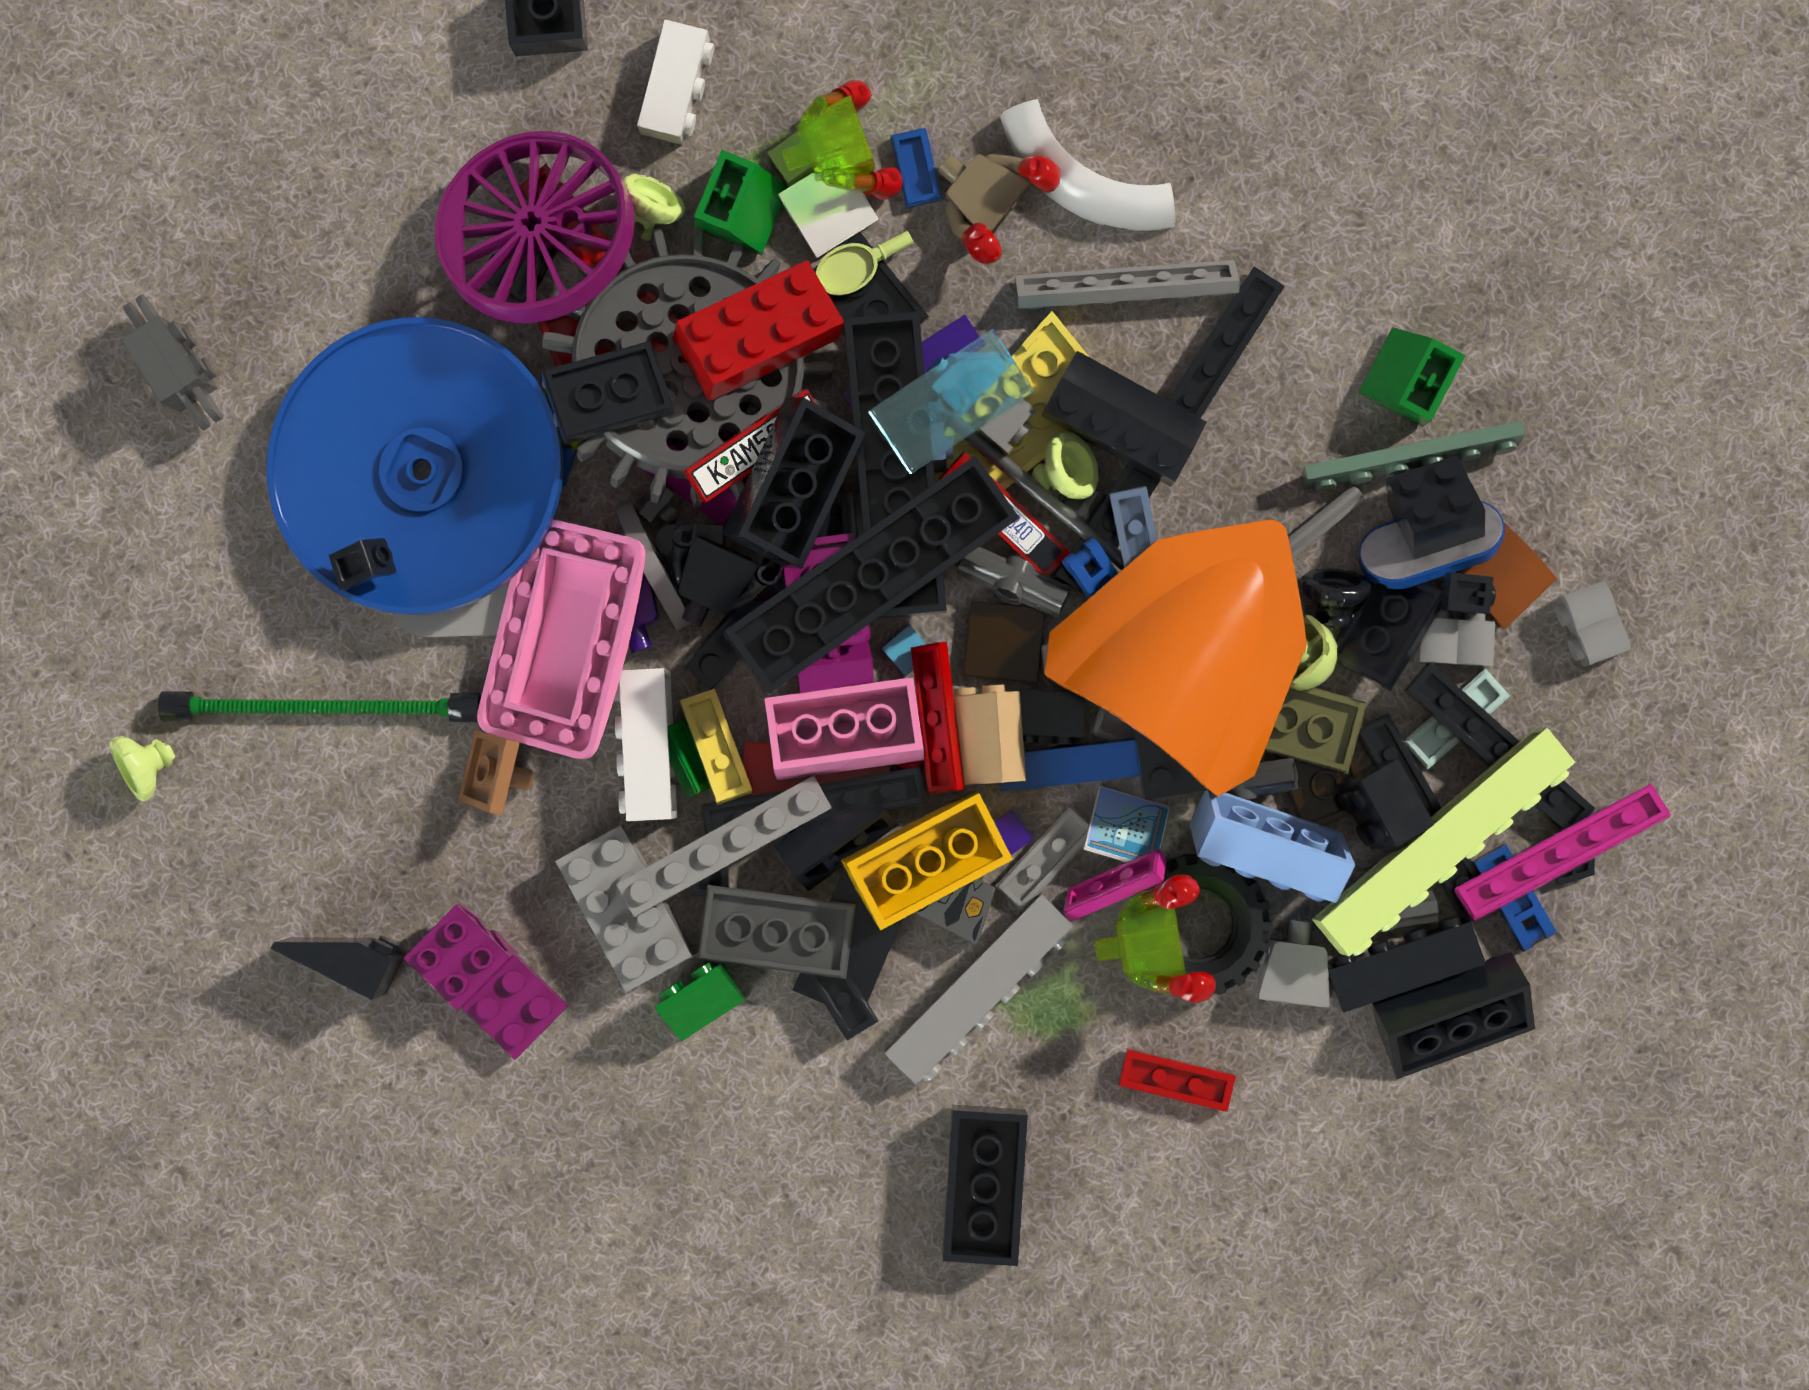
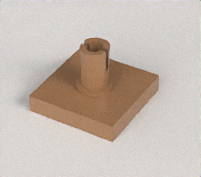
M475 729L458 801L488 813L503 815L509 787L529 790L534 779L533 770L514 766L520 742Z

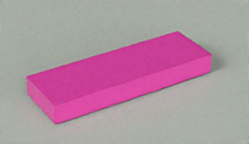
M1156 849L1068 888L1063 914L1072 922L1162 883L1167 857L1160 849Z

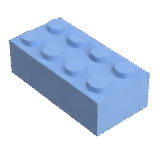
M1209 790L1204 791L1189 824L1197 856L1205 863L1212 866H1220L1222 864L1234 868L1237 873L1247 878L1257 876L1269 880L1272 885L1283 890H1288L1289 888L1299 890L1315 901L1322 902L1325 899L1337 903L1355 867L1342 832L1229 793H1224L1218 797Z

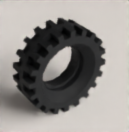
M1192 853L1182 854V856L1172 859L1169 858L1166 861L1162 883L1174 875H1190L1198 883L1200 890H1208L1218 895L1228 906L1232 917L1231 934L1226 944L1213 955L1204 958H1190L1178 953L1168 942L1164 931V915L1167 909L1163 906H1158L1156 903L1142 904L1141 898L1153 894L1154 888L1157 886L1155 885L1134 894L1131 905L1128 907L1127 935L1133 948L1132 951L1143 966V969L1155 980L1170 979L1172 976H1179L1190 972H1207L1216 981V988L1213 994L1227 993V989L1245 983V978L1252 971L1256 972L1261 966L1259 961L1264 952L1268 953L1270 944H1268L1269 931H1273V922H1270L1268 912L1270 909L1269 902L1265 900L1260 890L1262 888L1257 881L1240 875L1234 868L1222 864L1220 866L1209 865L1202 861L1197 854Z

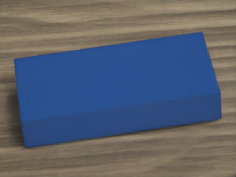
M922 128L890 135L897 169L902 175L903 183L901 187L906 209L942 201L927 129Z

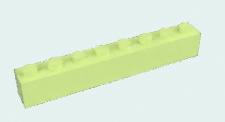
M1535 728L1431 817L1434 826L1402 845L1395 847L1340 895L1337 903L1331 902L1312 918L1313 922L1340 954L1346 956L1361 954L1372 944L1370 938L1379 930L1385 932L1399 922L1401 917L1398 914L1407 906L1415 907L1425 900L1429 895L1427 889L1435 882L1443 883L1453 876L1457 871L1455 865L1463 858L1470 859L1481 852L1485 847L1483 841L1491 834L1498 835L1509 828L1513 823L1511 817L1519 810L1526 811L1537 804L1541 799L1539 793L1547 786L1554 787L1565 780L1569 775L1567 769L1575 761L1548 728Z

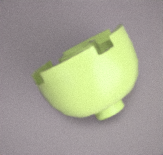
M1310 615L1303 616L1307 646L1289 689L1301 691L1319 686L1332 674L1337 662V644L1332 633Z

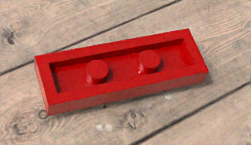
M1126 1048L1118 1085L1228 1112L1236 1075Z

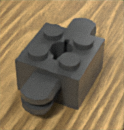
M142 294L136 298V302L148 322L145 321L141 313L131 302L123 306V309L136 329L120 340L159 401L179 412L187 409L195 423L204 431L210 427V423L197 403L198 401L214 422L223 419L221 412L209 395L218 389L212 380L216 377V373L205 358L200 359L192 348L197 346L190 332L185 327L180 328L174 320L169 322L159 316L151 302Z

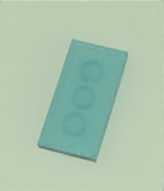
M991 329L872 408L868 413L911 475L1032 394L1034 390L994 329Z

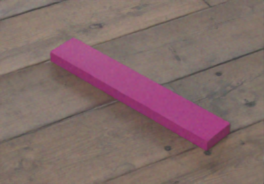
M1651 783L1456 887L1454 892L1474 923L1670 818L1671 813Z

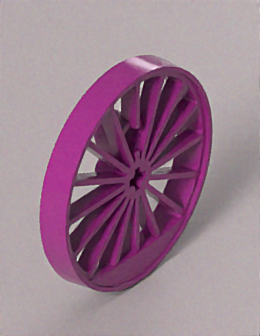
M534 131L504 138L486 147L473 156L454 176L441 199L436 216V249L440 262L455 290L468 304L490 317L508 322L534 323L547 321L569 314L584 306L600 294L614 279L622 267L631 246L634 233V207L627 185L619 172L598 149L588 142L560 132ZM558 154L539 196L540 155ZM570 156L585 161L573 176L554 194ZM526 157H530L529 205L510 166V163ZM504 167L522 209H519L487 182L486 179ZM597 169L608 177L609 181L566 201ZM481 185L514 214L469 202L468 199L478 186ZM615 192L618 206L616 210L590 213L582 211L581 208ZM465 212L502 222L465 226ZM579 221V224L574 229H566L569 223ZM617 222L611 241L592 236V225ZM497 235L464 251L465 238ZM587 245L607 252L594 269H591L565 246L577 248ZM551 246L587 275V277L569 290H565L548 252ZM500 249L466 282L465 265ZM537 251H541L559 290V294L536 302ZM527 255L526 302H506ZM512 256L495 297L489 298L478 293L477 291Z

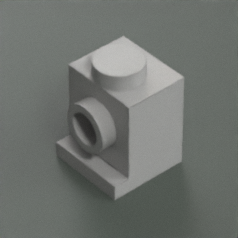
M1008 395L980 428L979 433L1008 457L1013 449L1009 443L1013 440L1018 444L1031 429L1027 422L1034 414L1035 409L1021 397L1014 400Z

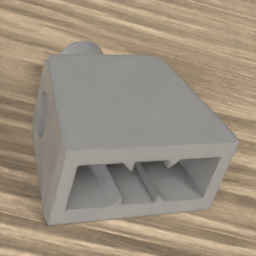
M1290 919L1287 941L1270 939V947L1268 953L1265 954L1254 997L1261 1000L1329 1008L1327 948L1322 945L1309 944L1312 922Z

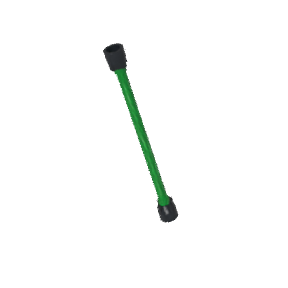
M162 691L158 700V712L162 721H192L193 715H202L205 712L207 714H213L214 712L216 714L219 712L221 714H233V712L235 714L238 712L240 714H252V712L254 714H271V712L272 714H285V712L286 714H304V712L305 714H337L338 712V714L385 713L387 715L389 713L391 715L394 713L396 715L398 713L400 715L403 713L405 715L408 713L410 715H417V713L419 715L422 713L424 715L427 713L428 715H436L437 713L441 717H449V722H478L477 714L481 694L450 693L449 698H441L437 702L436 700H428V702L426 700H423V702L422 700H409V702L408 700H404V702L403 700H390L389 702V700L328 701L326 699L324 701L322 699L319 701L317 699H311L310 701L308 699L305 701L303 699H291V701L289 699L286 701L284 699H272V701L270 699H253L252 701V699L205 700L202 697H194L193 692Z

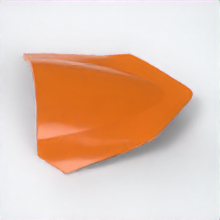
M1263 520L1191 532L1155 541L1050 631L1044 675L1064 688L1095 703L1133 727L1169 754L1199 783L1218 797L1254 777L1307 646L1300 594L1286 528L1278 521Z

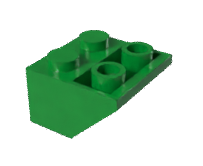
M721 149L694 215L693 228H703L704 233L731 244L734 242L744 245V249L762 256L783 205L777 194L788 187L756 163Z
M1392 327L1358 394L1423 427L1432 421L1466 355L1433 338Z
M708 961L690 974L693 979L692 981L683 985L681 980H679L658 995L661 1001L654 1008L681 1041L745 1001V994L725 963L720 962L715 965L713 961Z

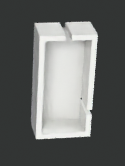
M665 668L622 670L614 701H618L621 704V716L615 717L616 739H622L623 754H617L618 776H624L625 791H619L618 795L620 814H626V821L678 818L676 785H670V778L676 777L669 763L668 725L673 724L671 671Z

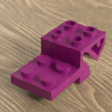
M855 533L817 537L802 569L783 568L785 586L788 587L855 540ZM869 625L798 674L799 693L874 683L873 660L868 642L870 639Z
M460 903L456 904L403 958L456 1011L462 1008L514 1060L569 1006L517 955L518 952L495 930L489 931L478 916Z

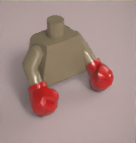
M977 154L966 167L955 157L949 155L938 169V173L952 183V186L945 194V201L947 202L945 213L952 233L962 241L971 257L984 265L995 263L1000 259L1002 248L993 233L1027 193L1030 182L1038 189L1049 193L1058 188L1061 181L1060 168L1046 156H1032L1023 159L1000 154H989L987 156Z

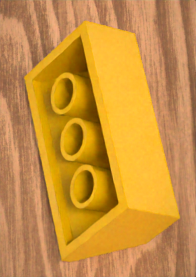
M971 791L842 859L841 862L879 929L883 930L1013 859L980 794Z

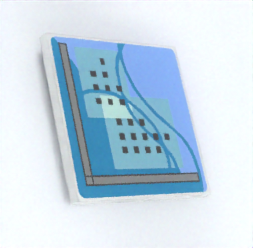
M1099 786L1084 850L1129 862L1156 849H1161L1170 806Z

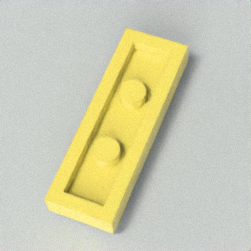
M715 689L680 700L682 712L716 804L720 805L751 794L750 782Z

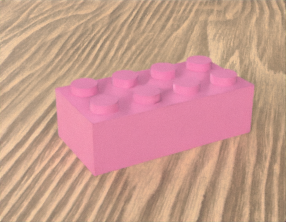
M913 677L765 698L773 767L777 781L924 760Z

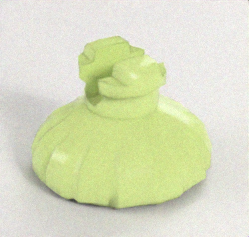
M631 174L624 177L633 202L634 222L638 221L644 224L645 227L640 238L645 241L651 240L656 223L670 224L682 218L686 210L684 202L669 186L659 183L658 180L652 177H646V175Z
M1069 431L1057 433L1050 439L1045 451V463L1037 464L1031 473L1032 477L1047 490L1051 486L1053 491L1058 490L1061 494L1072 499H1084L1091 496L1097 488V482H1099L1098 464L1089 445L1080 436Z
M124 736L111 739L109 742L111 753L128 787L138 800L144 802L150 799L156 790L157 771L173 765L172 760L175 758V754L171 746L162 743L161 740L158 741V739L145 747Z

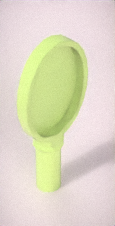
M905 231L882 244H877L872 249L860 243L841 245L828 252L821 259L817 266L816 275L828 294L837 296L851 294L863 288L876 273L877 262L883 259L886 260L887 257L913 245L914 242L909 232Z

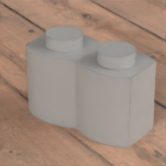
M1605 580L1557 598L1559 605L1555 606L1557 618L1563 627H1568L1572 640L1568 641L1570 653L1575 661L1580 660L1583 667L1631 650L1627 632L1618 615L1614 598Z
M1439 611L1414 652V663L1473 667L1493 666L1495 622L1485 621V614L1463 613V620L1449 619V612Z

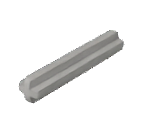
M1355 486L1349 487L1288 537L1293 559L1364 502L1365 498Z

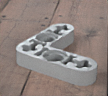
M629 501L614 509L625 535L639 540L644 546L645 563L643 572L674 627L678 631L690 625L691 623L681 618L686 606L681 596L677 594L675 585L670 580L666 569L660 561L633 503Z

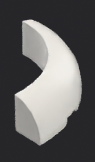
M1038 99L1013 106L1001 114L1000 119L1005 136L1016 157L1025 159L1032 156H1046L1060 168L1061 181L1058 188L1052 192L1044 193L1063 208L1094 223L1128 230L1150 231L1175 227V205L1171 183L1159 185L1127 184L1111 180L1086 168L1075 160L1056 140L1045 121Z

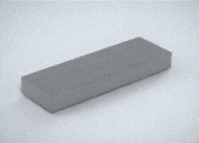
M1070 805L995 887L1017 908L1023 911L1085 845L1090 823Z

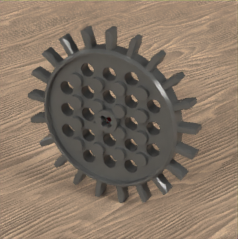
M695 228L690 241L691 255H668L666 239L661 229H653L651 249L655 258L635 264L628 252L620 268L622 271L614 277L609 285L592 299L587 306H582L565 315L579 322L574 336L553 332H544L542 348L572 354L571 362L596 356L595 351L601 347L615 351L653 340L661 341L666 345L667 349L665 351L655 352L667 389L673 391L677 397L672 401L674 413L652 419L656 426L650 430H642L636 424L589 437L577 449V458L581 462L592 457L604 445H607L621 457L620 461L613 468L610 485L615 488L626 480L633 465L655 473L650 485V500L657 504L665 492L667 476L688 479L683 470L724 443L719 438L718 434L720 432L728 430L735 434L739 433L782 404L786 398H791L800 392L803 379H831L833 373V364L804 362L803 357L766 374L773 375L778 379L779 385L775 387L765 386L760 378L710 402L708 401L693 373L684 364L686 361L673 341L676 324L672 323L668 316L672 313H681L687 317L778 274L781 262L776 258L765 265L757 277H754L737 267L744 253V245L737 242L731 245L726 261L703 256L705 246L703 228ZM579 269V278L583 280L587 275ZM699 285L704 287L708 294L703 297H697L689 291V288ZM649 292L657 300L654 303L645 304L637 296L640 293ZM620 320H630L635 324L636 328L625 332L620 330L616 323ZM542 378V386L546 388ZM813 398L818 406L827 410L828 403ZM746 402L753 403L757 406L759 412L755 415H746L740 410L739 406ZM692 410H701L706 414L707 420L697 423L692 421L687 414ZM554 414L553 422L557 428L559 425ZM671 438H679L685 442L686 448L682 451H673L667 446L666 442ZM743 478L729 487L736 500H738L745 485ZM691 484L690 496L694 507H702L703 502Z

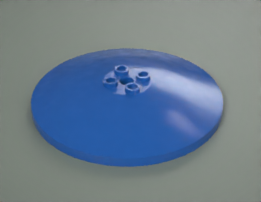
M410 317L381 321L351 332L329 345L303 369L289 388L274 420L267 452V485L274 517L282 536L293 554L318 581L344 598L371 609L394 614L426 615L454 610L478 601L499 589L524 567L541 545L555 516L562 490L564 464L559 427L556 428L553 422L554 411L537 379L515 355L491 337L465 325L436 318ZM420 461H428L431 465V474L424 480H417L413 472L415 465ZM385 538L392 552L396 573L390 576L376 577L350 590L340 591L329 555L359 540Z

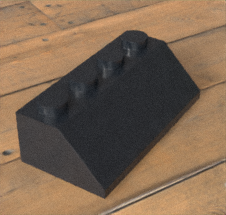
M1079 351L1074 355L1042 413V417L1070 432H1074L1082 439L1170 487L1176 482L1207 421Z
M1512 952L1499 957L1489 958L1485 961L1486 965L1372 1003L1375 1022L1396 1079L1535 1029L1530 984Z

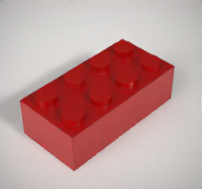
M806 260L676 321L673 341L710 402L837 341L845 322L809 261Z

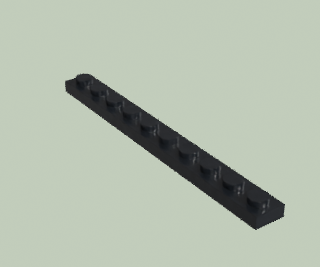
M1254 266L1239 288V293H1236L1168 401L1201 418L1285 286ZM1127 463L1109 493L1147 486L1150 498L1160 481ZM1108 493L1089 525L1118 548L1119 540ZM1082 537L1079 538L1070 553L1075 555L1083 549L1082 544L1085 540ZM1091 560L1084 567L1090 573L1097 566ZM1062 565L1055 577L1085 595L1074 577Z

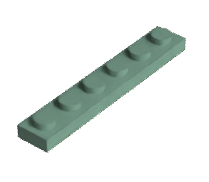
M1517 421L1306 465L1301 474L1304 491L1314 489L1315 492H1325L1334 489L1338 483L1350 481L1352 485H1359L1373 479L1372 476L1386 474L1387 477L1409 471L1410 468L1424 466L1455 455L1458 456L1460 462L1473 461L1478 459L1482 453L1492 451L1496 455H1503L1516 450L1526 433L1523 422Z

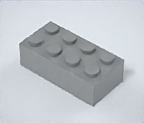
M625 824L616 827L555 861L625 992L634 989L695 954L666 900L633 917L616 884L648 867Z

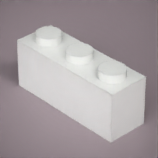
M664 20L637 124L641 135L683 145L685 135L692 136L696 122V114L691 113L695 100L701 101L705 87V79L700 78L704 65L710 66L714 53V44L710 43L708 30Z

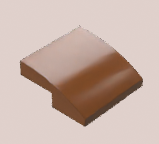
M1504 523L1505 536L1503 543L1493 558L1479 565L1454 572L1494 577L1493 585L1496 590V597L1488 615L1498 627L1504 630L1557 579L1537 554L1506 523Z

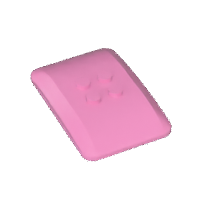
M552 520L551 526L539 548L524 567L510 579L478 708L477 720L483 731L576 759H587L594 755L600 744L612 708L636 614L645 563V549L639 540L559 520Z

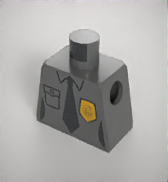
M983 875L914 913L977 945L996 888L983 881L985 876Z

